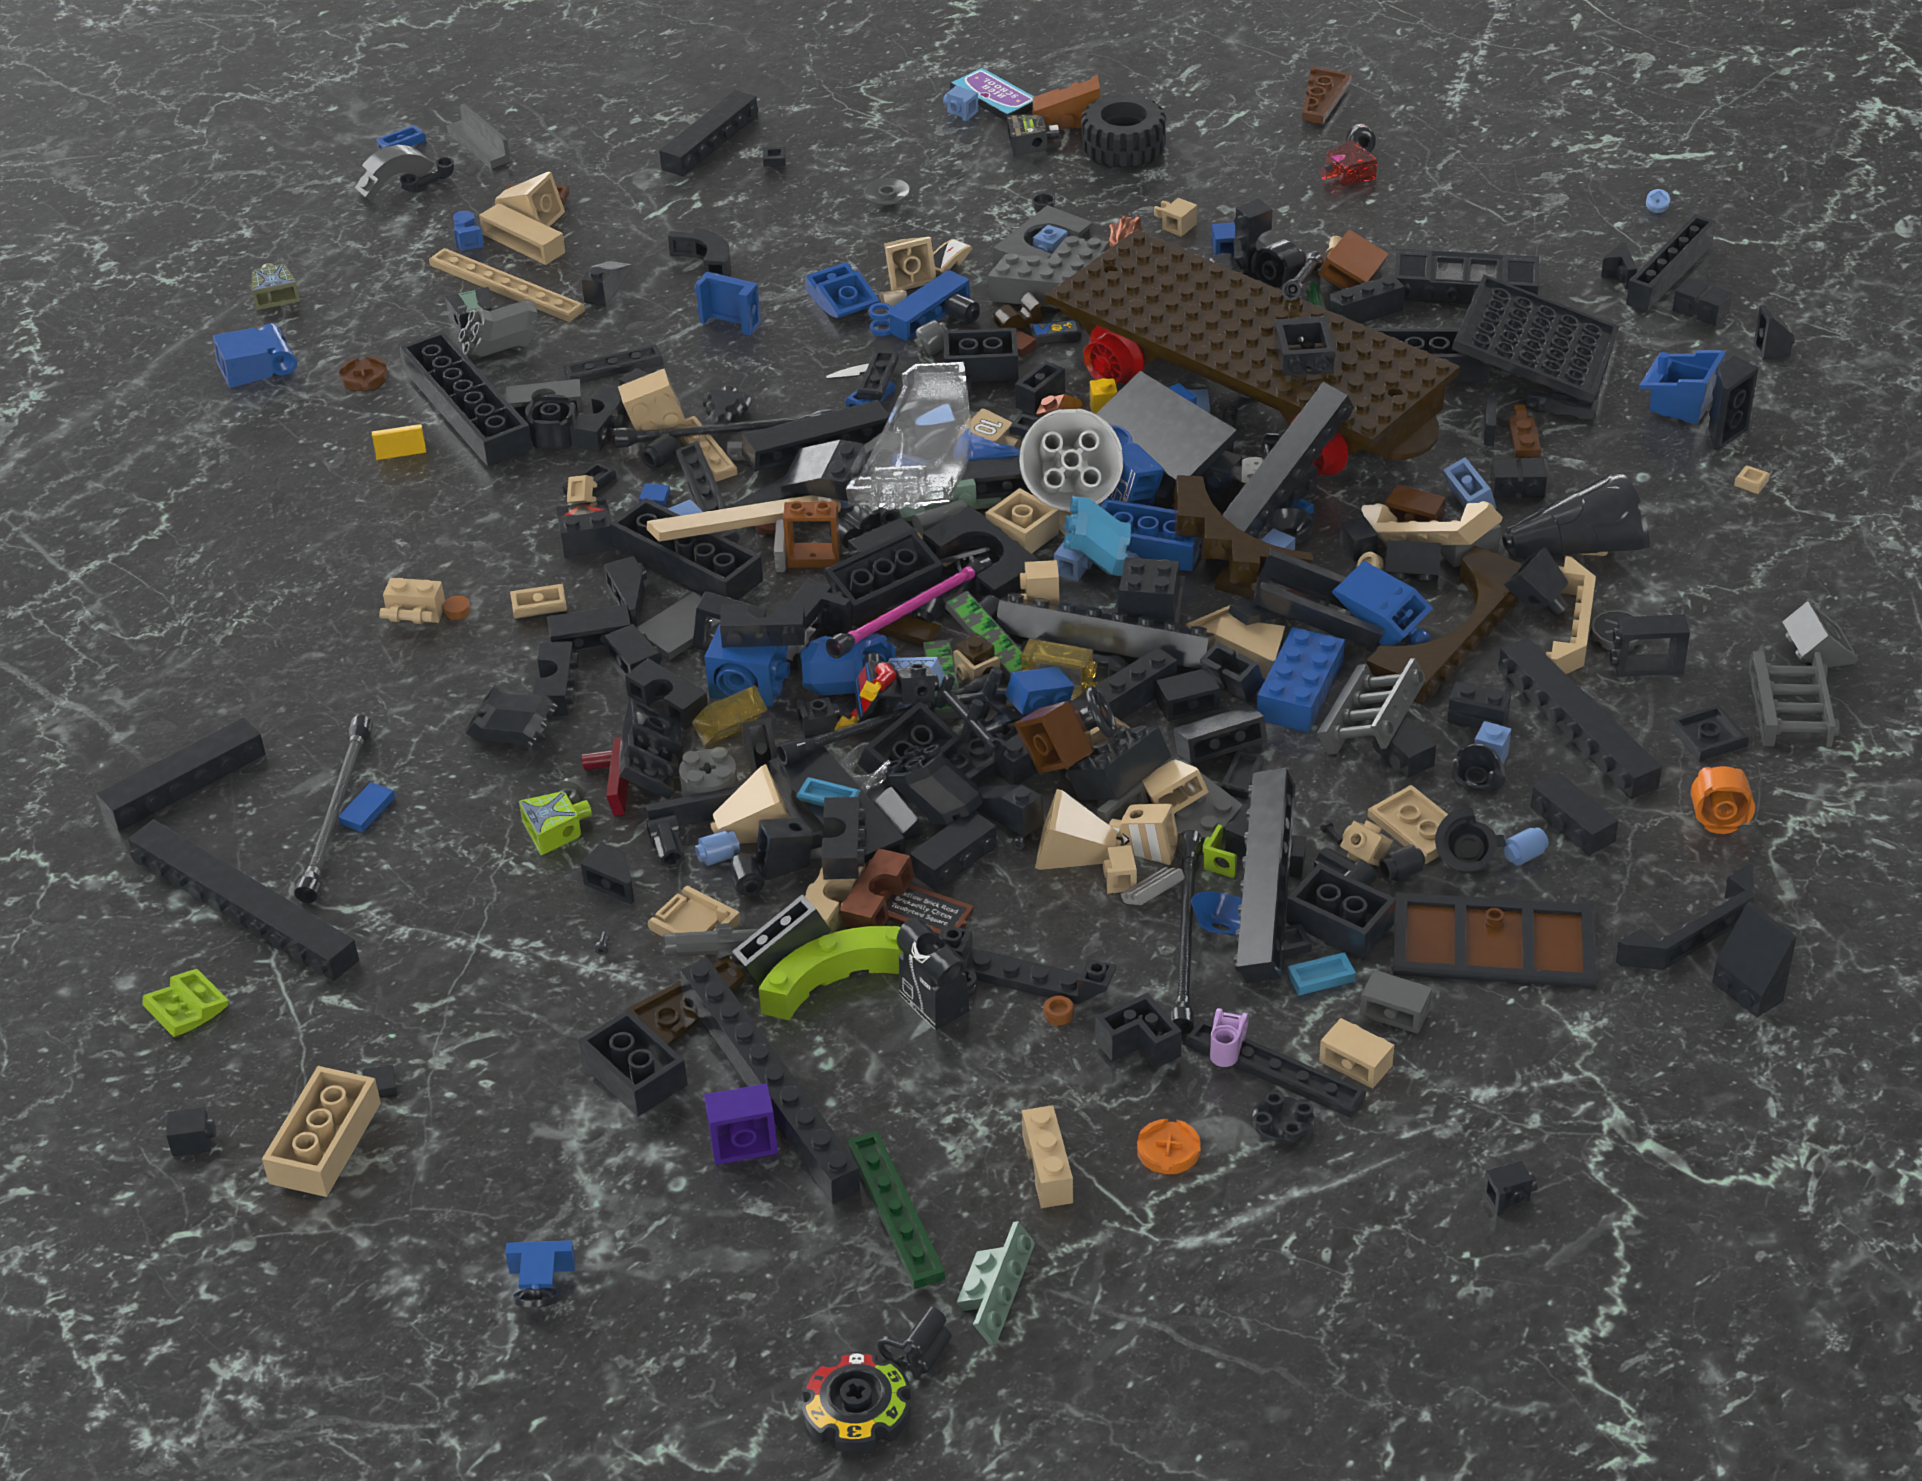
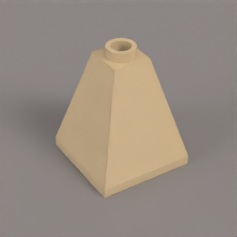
M551 172L543 173L508 188L495 199V205L500 203L548 227L565 212Z
M931 237L901 239L884 243L892 291L924 286L936 278Z
M766 764L761 766L713 813L715 822L710 825L714 834L724 830L727 833L734 831L739 843H757L759 820L791 818L785 801Z
M1057 789L1042 828L1035 868L1043 870L1103 864V860H1108V848L1120 846L1121 840L1116 839L1117 831L1067 793Z

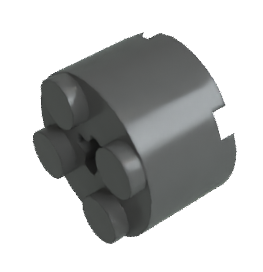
M715 747L696 752L689 751L683 755V761L679 767L682 797L738 786L736 763L733 757L728 754L726 748Z

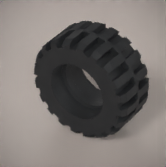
M1134 94L1104 96L1103 99L1098 98L1092 104L1090 103L1082 114L1083 150L1089 158L1096 160L1099 164H1107L1109 167L1120 166V168H1126V166L1138 167L1139 164L1145 165L1151 160H1155L1165 148L1166 114L1162 107L1150 98L1146 99L1145 96H1134Z

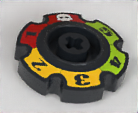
M855 1351L837 1355V1362L829 1365L822 1362L809 1374L802 1388L803 1402H805L802 1404V1415L808 1431L820 1443L834 1441L836 1450L841 1452H868L877 1448L876 1442L881 1439L893 1441L904 1430L911 1415L910 1401H908L911 1399V1390L905 1373L893 1361L886 1363L877 1362V1354L871 1352Z

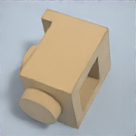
M1131 845L1109 847L1107 851L1108 860H1103L1107 894L1124 892L1137 884V869Z

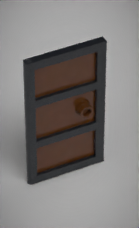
M1395 892L1393 966L1391 967L1393 975L1596 988L1598 984L1596 977L1594 904Z

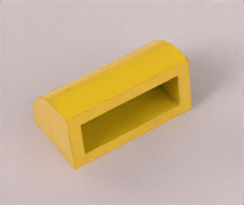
M422 424L372 431L377 460L426 453Z

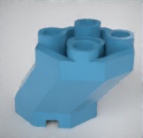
M1072 496L1070 502V512L1072 514L1071 516H1066L1064 531L1069 532L1065 534L1063 548L1080 552L1109 575L1122 576L1125 557L1127 558L1128 556L1126 548L1130 544L1131 524L1118 521L1089 498Z

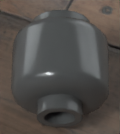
M932 320L916 329L917 338L913 341L920 353L924 351L927 355L933 356L944 350L943 331L948 330L943 322L938 323Z

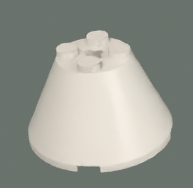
M1059 409L1044 415L1028 430L1020 449V470L1028 489L1042 503L1058 508L1061 511L1070 512L1072 496L1089 498L1097 505L1100 504L1113 492L1122 474V447L1115 431L1101 417L1083 409Z

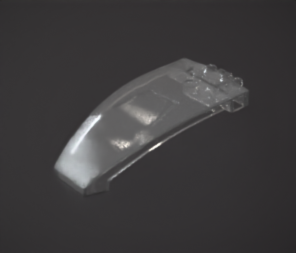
M963 362L914 364L902 374L903 388L883 432L859 477H853L846 488L849 505L867 506L871 510H877L879 507L891 510L893 508L902 509L904 506L917 509L924 505L950 502L964 474L970 452L971 416Z

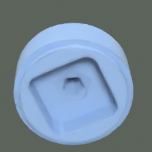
M1655 189L1649 192L1646 206L1650 211L1662 213L1668 209L1670 196L1666 191Z

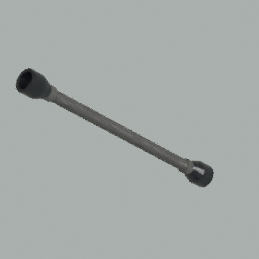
M357 715L352 718L348 730L350 736L349 747L310 865L306 869L305 874L298 880L294 891L295 897L301 902L311 903L317 899L321 887L319 880L320 868L359 749L362 748L363 743L370 737L373 728V722L367 716Z

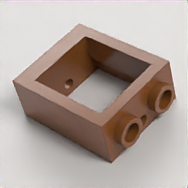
M785 502L783 525L787 568L830 567L839 563L841 549L837 502ZM793 521H830L832 543H795Z

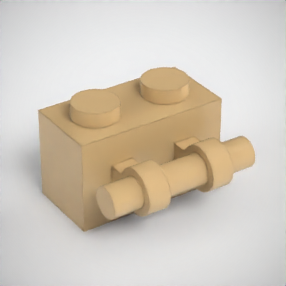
M390 578L383 593L386 608L380 609V618L389 619L390 622L409 620L413 621L414 624H423V622L439 623L444 612L443 603L445 601L442 582Z

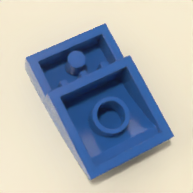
M848 262L805 275V290L822 310L833 317L840 318L867 309L873 304L880 303V300L859 270L853 271Z

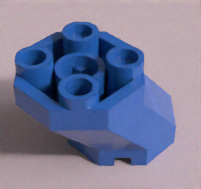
M870 634L855 644L848 654L835 659L826 650V641L831 637L823 636L813 640L808 647L802 649L800 655L803 675L802 684L805 689L811 690L817 695L855 693V679L865 666L864 657L868 654L876 653L880 655L881 662H888L889 658H896L895 646L892 643H887L885 641L887 638L884 635Z

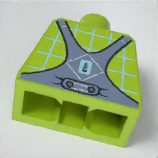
M564 792L519 801L522 822L540 855L579 838L581 835L579 820L592 816L587 800L572 805Z

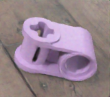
M1217 1008L1211 1032L1210 1059L1215 1065L1228 1067L1235 1064L1238 1060L1242 1041H1244L1247 1032L1248 1013L1243 1012L1242 1015L1226 1013L1221 1008Z

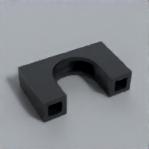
M970 505L923 532L922 540L939 560L958 555L964 551L989 547L990 551L987 552L994 555L999 561L976 575L975 595L981 600L987 595L1002 599L1008 596L1009 593L1017 594L1024 589H1021L1020 573H1025V562L1040 561L1035 555L1024 549L1017 541L1010 538L998 526H995Z

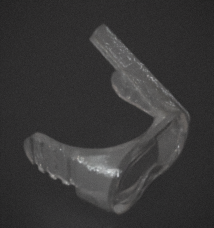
M869 742L861 743L840 759L843 769L864 793L873 785L880 784L886 779L885 774L888 772L886 766L892 762L887 760L872 774H854L855 760L861 757L864 747Z

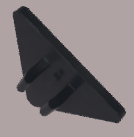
M989 547L944 558L940 561L941 563L956 560L957 568L961 572L964 569L962 558L963 561L968 560V557L972 560L976 557L975 555L990 550Z

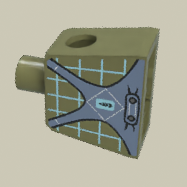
M266 263L262 268L252 271L251 290L256 310L300 301L296 280L285 264L273 265Z

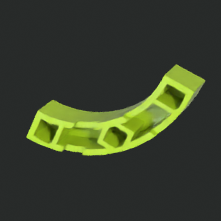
M867 926L851 928L823 935L794 950L770 971L759 987L761 1014L790 1020L797 1008L810 996L809 992L819 985L826 986L847 978L854 971L869 969V973L899 974V956L903 952L897 945V934L901 927Z

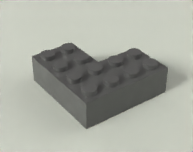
M1069 236L1062 241L1050 258H1040L1037 255L1018 256L1016 253L1005 254L988 275L990 301L1022 304L1021 299L1030 292L1039 302L1040 306L1057 308L1046 303V294L1110 249V241H1102L1099 238H1091L1086 241V239H1081L1077 236Z

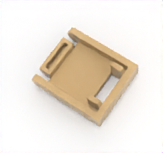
M686 886L681 890L682 895L677 893L655 914V918L652 917L648 921V927L651 931L662 937L663 934L711 931L716 924L730 923V927L733 930L741 923L740 912Z

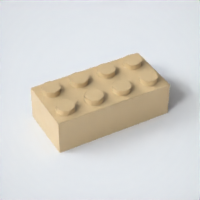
M317 1066L262 1158L269 1184L327 1197L381 1104L375 1078Z

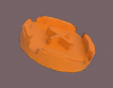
M1159 1119L1151 1122L1140 1131L1138 1136L1137 1153L1139 1159L1144 1166L1157 1173L1179 1174L1187 1171L1197 1163L1200 1156V1136L1192 1126L1180 1120H1177V1123L1169 1122V1119Z

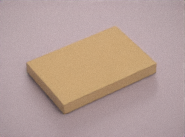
M1412 785L1368 809V817L1404 847L1412 844L1416 848H1420L1425 856V864L1440 856L1436 849L1435 835L1440 822L1448 814Z

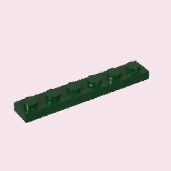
M878 1131L848 1139V1149L851 1156L859 1166L860 1175L914 1290L945 1280L943 1266Z

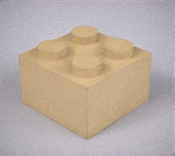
M665 369L618 386L622 402L635 430L659 431L660 429L666 430L686 423L681 405Z
M1020 488L986 512L987 520L998 526L1005 534L1017 541L1031 554L1059 534V509L1042 503L1035 496Z

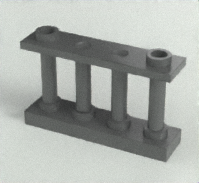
M1753 651L1749 674L1763 746H1775L1776 735H1781V732L1823 733L1826 747H1832L1834 736L1839 735V720L1834 719L1826 682L1827 664L1822 663L1821 653H1814L1812 666H1771L1770 663H1766L1764 651ZM1770 677H1811L1813 684H1774V681L1769 679ZM1774 695H1810L1816 697L1817 703L1778 702L1773 697ZM1777 714H1819L1821 722L1782 721L1781 718H1777Z
M1415 658L1409 660L1402 674L1374 677L1367 664L1357 665L1317 731L1328 755L1337 754L1348 738L1375 736L1380 748H1387L1425 682L1424 672L1420 669ZM1394 686L1390 691L1374 692L1378 687ZM1384 703L1380 708L1364 709L1367 704ZM1374 720L1372 725L1354 726L1356 721Z

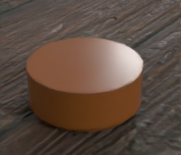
M452 596L443 603L445 616L449 619H463L471 612L470 602L464 596Z
M1053 996L1047 999L1043 1005L1044 1019L1056 1026L1069 1023L1074 1017L1073 1002L1064 996Z

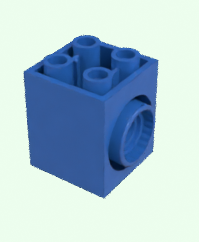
M719 624L705 654L709 698L772 707L776 696L781 695L784 678L787 679L790 673V663L786 662L788 646L722 647Z

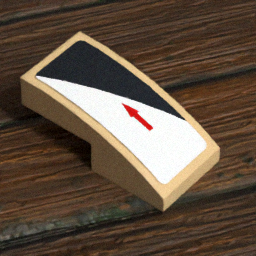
M951 239L933 252L936 274L941 275L945 271L950 270L954 264L960 266L972 250V247L955 239Z

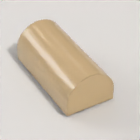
M563 584L510 592L514 619L567 611Z

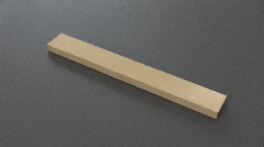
M446 248L429 258L430 266L481 287H489V290L518 302L524 300L534 302L536 309L567 322H571L585 311L584 304Z
M809 495L647 521V530L658 541L776 523L777 519H783L785 502H837L838 512L841 511V503L836 499Z

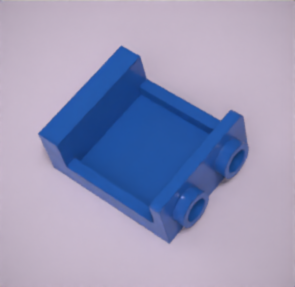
M706 272L696 282L695 293L697 294V313L699 314L700 323L705 324L709 318L741 324L742 334L751 335L761 324L757 283Z

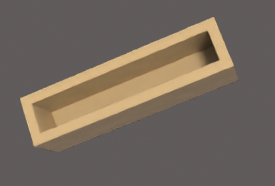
M500 203L479 215L483 235L545 265L565 253L563 233Z

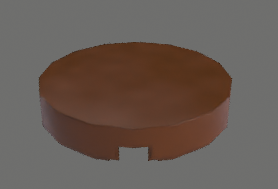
M365 356V359L362 360L353 358L345 362L340 367L339 378L341 384L347 389L366 391L382 385L387 380L388 370L383 360L377 357Z

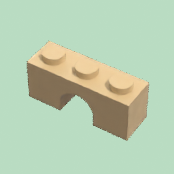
M866 864L864 867H859V879L866 869ZM821 868L818 878L808 886L804 897L820 913L832 930L829 933L831 934L841 924L840 907L837 901H844L848 898L857 879L823 880V869Z
M1053 1105L1022 1110V1135L1028 1159L1033 1160L1035 1186L1041 1208L1073 1203V1177Z

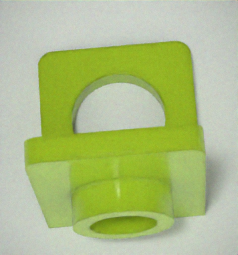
M1218 824L1212 836L1207 837L1203 844L1204 869L1234 878L1237 874V855L1220 850L1223 840V825ZM1215 858H1224L1228 861L1230 867L1223 868L1219 866Z

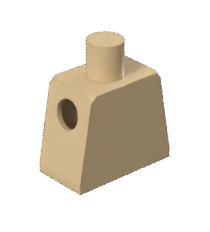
M1176 759L1171 760L1162 767H1158L1141 780L1152 803L1172 804L1174 813L1209 793L1199 770Z

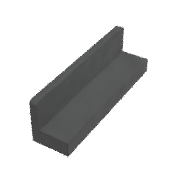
M465 104L460 105L462 120L447 125L448 133L491 169L510 162L507 138Z

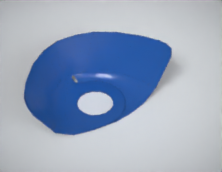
M1213 891L1201 892L1192 897L1191 903L1198 924L1202 928L1210 932L1236 935V930L1240 929L1238 906L1242 904V898ZM1212 924H1222L1230 930H1220L1213 927Z

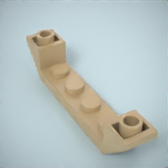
M1485 501L1467 503L1461 521L1452 520L1451 522L1431 520L1430 522L1409 521L1398 523L1396 522L1397 518L1383 504L1363 505L1361 509L1366 519L1378 533V537L1386 545L1388 540L1441 543V545H1471L1499 524L1503 518L1494 509L1492 504Z
M1566 556L1564 567L1559 566V568L1568 580V585L1561 594L1577 595L1574 612L1575 619H1573L1571 636L1577 637H1571L1570 643L1553 641L1552 652L1546 651V655L1565 674H1568L1584 666L1596 576L1572 557Z

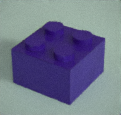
M767 1083L704 1094L709 1137L715 1165L778 1153L774 1114Z

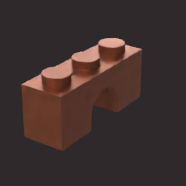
M883 849L877 850L874 857L867 862L866 869L860 879L855 881L853 890L848 898L841 903L839 914L842 917L845 930L885 925L889 914L883 895L894 894L903 896L915 876L909 855Z

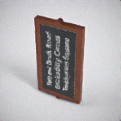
M909 884L903 896L894 894L883 895L889 914L888 920L904 924L910 919L917 918L927 924L938 936L944 925L956 928L966 927V921L974 911V906L912 884Z

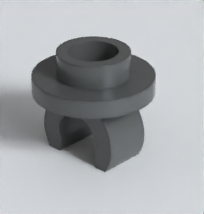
M565 778L559 785V792L566 793L572 805L579 803L587 794L583 783L575 778Z

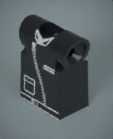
M913 918L906 921L897 934V945L903 952L899 956V996L936 1031L970 1011L967 979L964 973L967 962L922 920Z

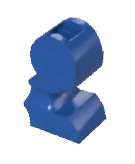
M469 211L455 213L453 220L456 247L460 248L461 251L484 247L481 228L476 226L474 214Z

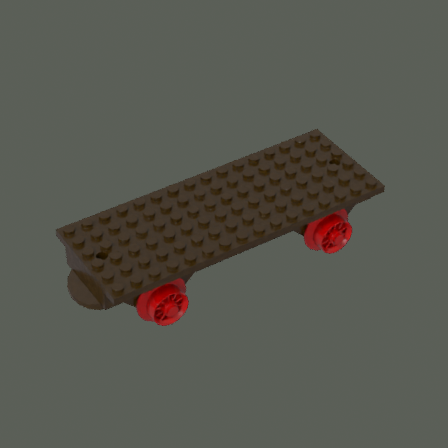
M1137 229L1046 294V303L1062 309L1063 315L1081 322L1090 335L1089 344L1084 349L1083 357L1089 373L1095 380L1102 378L1114 379L1115 384H1127L1138 372H1144L1145 364L1159 357L1280 411L1289 426L1323 382L1347 394L1354 406L1352 414L1338 428L1335 437L1323 448L1320 457L1312 463L1318 466V476L1321 474L1325 476L1338 474L1346 467L1348 456L1362 449L1383 458L1387 457L1390 460H1408L1421 456L1431 450L1438 441L1440 425L1436 415L1443 410L1445 386L1454 380L1460 372V366L1446 359L1439 358L1427 351L1420 350L1382 332L1349 320L1342 315L1316 306L1302 298H1297L1293 301L1287 300L1280 289L1271 287L1259 280L1245 276L1240 272L1231 270L1221 264L1212 262L1200 255L1186 251L1181 247L1172 245ZM1326 316L1335 350L1334 372L1283 376L1274 342L1275 319ZM1322 343L1288 345L1289 351L1323 348Z

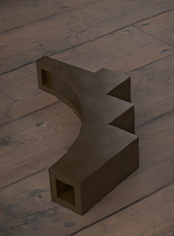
M1177 475L1174 491L1175 536L1201 537L1202 558L1229 560L1230 581L1256 583L1271 548L1308 563H1313V553L1271 545L1235 527L1212 504L1205 490L1203 477Z

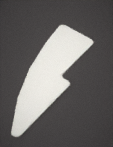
M869 364L840 370L826 377L860 375V372H866Z

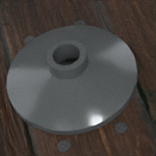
M881 178L870 182L864 191L869 201L877 204L891 205L905 200L910 193V188L906 182L900 179Z

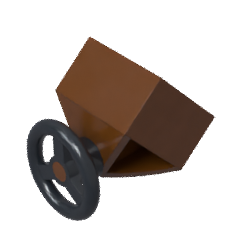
M1095 686L1087 688L1086 700L1088 706L1079 710L1073 704L1066 701L1039 708L1014 723L1039 774L1068 768L1093 752L1091 729L1098 727L1107 738L1112 739L1116 737L1117 725L1112 710L1104 695Z

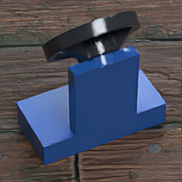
M572 1240L506 1243L505 1255L509 1274L520 1273L519 1289H525L513 1295L514 1304L521 1307H542L559 1302L561 1299L560 1291L553 1288L554 1272L575 1271L576 1258Z

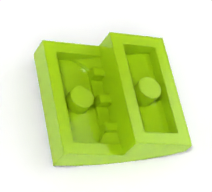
M194 969L170 977V987L143 995L142 1005L173 1037H176L212 1019L228 1006L229 1000L198 969Z

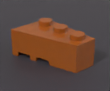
M1098 75L1092 76L1090 80L1082 83H1072L1071 87L1062 90L1058 88L1032 97L1033 115H1042L1045 126L1058 125V129L1082 128L1083 112L1090 103L1092 104L1098 98L1100 99Z

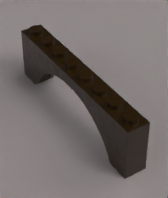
M1474 545L1461 559L1460 581L1468 588L1476 605L1470 617L1453 632L1433 641L1408 646L1380 645L1366 660L1372 675L1377 677L1402 674L1409 660L1415 658L1420 669L1424 672L1425 682L1413 702L1423 705L1430 697H1434L1441 684L1450 679L1453 671L1463 665L1470 652H1475L1480 641L1490 635L1497 623L1503 621L1510 608L1513 609L1517 605L1519 599L1504 584L1522 564ZM1387 686V687H1380V688H1383V689H1385V690H1387V691H1390V690L1393 689L1394 686Z

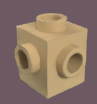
M1368 820L1364 824L1353 821L1352 825L1348 826L1344 831L1340 847L1349 851L1347 857L1355 862L1363 860L1379 866V860L1384 858L1393 840L1380 834L1382 828Z

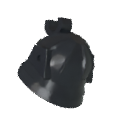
M1469 807L1455 810L1445 816L1440 822L1435 835L1436 849L1442 860L1452 868L1457 869L1459 873L1465 874L1485 871V863L1494 856L1497 847L1506 846L1504 835H1496L1489 826L1477 822L1474 810Z

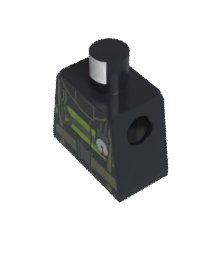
M1007 115V132L1012 156L1045 151L1047 149V139L1059 138L1058 125L1045 126L1042 115Z

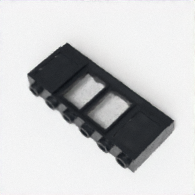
M1396 249L1394 277L1405 286V301L1471 304L1483 274L1538 295L1539 256Z

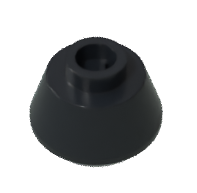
M919 590L917 592H914L912 595V599L927 590ZM938 596L911 612L915 618L934 622L945 612V602Z

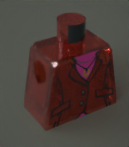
M1350 140L1327 152L1326 164L1320 167V175L1324 180L1333 178L1343 186L1376 179L1377 158L1354 140Z

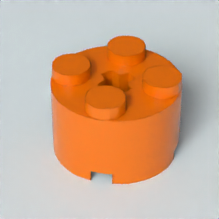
M1725 766L1705 767L1699 771L1698 777L1694 780L1691 787V798L1697 820L1705 826V829L1717 834L1733 833L1743 823L1747 825L1754 816L1755 803L1744 772L1741 769Z

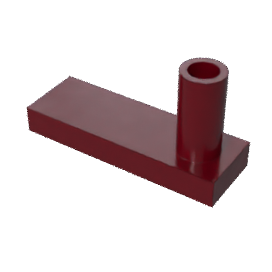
M621 737L614 738L612 750L582 754V765L585 771L610 767L606 797L613 816L625 815L629 781L619 776Z

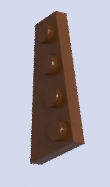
M1311 66L1302 120L1310 121L1313 124H1323L1352 82V74Z

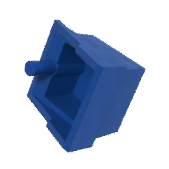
M1697 350L1695 354L1659 353L1639 385V389L1651 390L1650 411L1662 416H1670L1688 423L1698 424L1713 399L1712 391L1716 382L1715 372L1718 365L1725 361L1726 352L1722 350Z

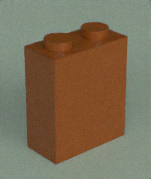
M1349 229L1327 256L1318 275L1341 289L1370 282L1381 270L1389 253Z

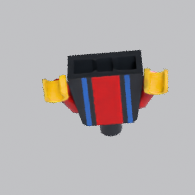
M876 653L868 654L864 657L865 666L855 679L856 709L849 715L850 720L842 716L835 726V730L892 712L902 699V692L893 663L881 662L880 655Z

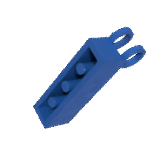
M947 270L893 307L887 303L871 305L869 307V316L875 320L870 323V332L876 336L893 334L908 342L916 336L917 328L932 320L939 321L948 315L944 310V304L950 295L960 294L970 299V280ZM877 309L888 310L885 314L874 313ZM877 325L889 326L885 330H877L874 327Z

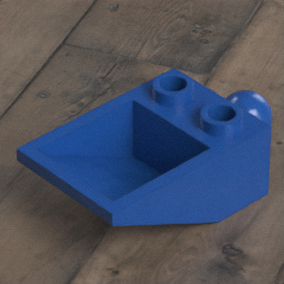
M1363 561L1332 591L1355 618L1384 628L1383 635L1378 641L1382 646H1395L1406 635L1409 636L1410 645L1426 643L1431 640L1427 631L1417 629L1415 626L1433 607L1415 588L1366 561Z

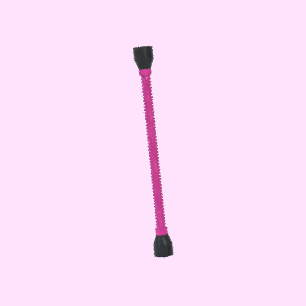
M981 554L970 560L961 572L863 627L849 633H839L826 641L828 654L835 659L843 657L861 639L964 581L976 579V575L992 566L991 560L986 555Z

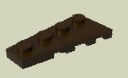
M729 956L712 964L732 993L745 982L744 973ZM681 980L625 1009V1011L629 1009L669 1046L701 1020L682 994Z

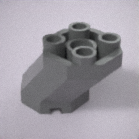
M524 300L492 311L472 309L469 313L466 327L462 328L459 333V342L462 343V350L466 357L476 360L507 349L520 351V348H527L536 328L535 325H532V319H537L538 316L534 302Z

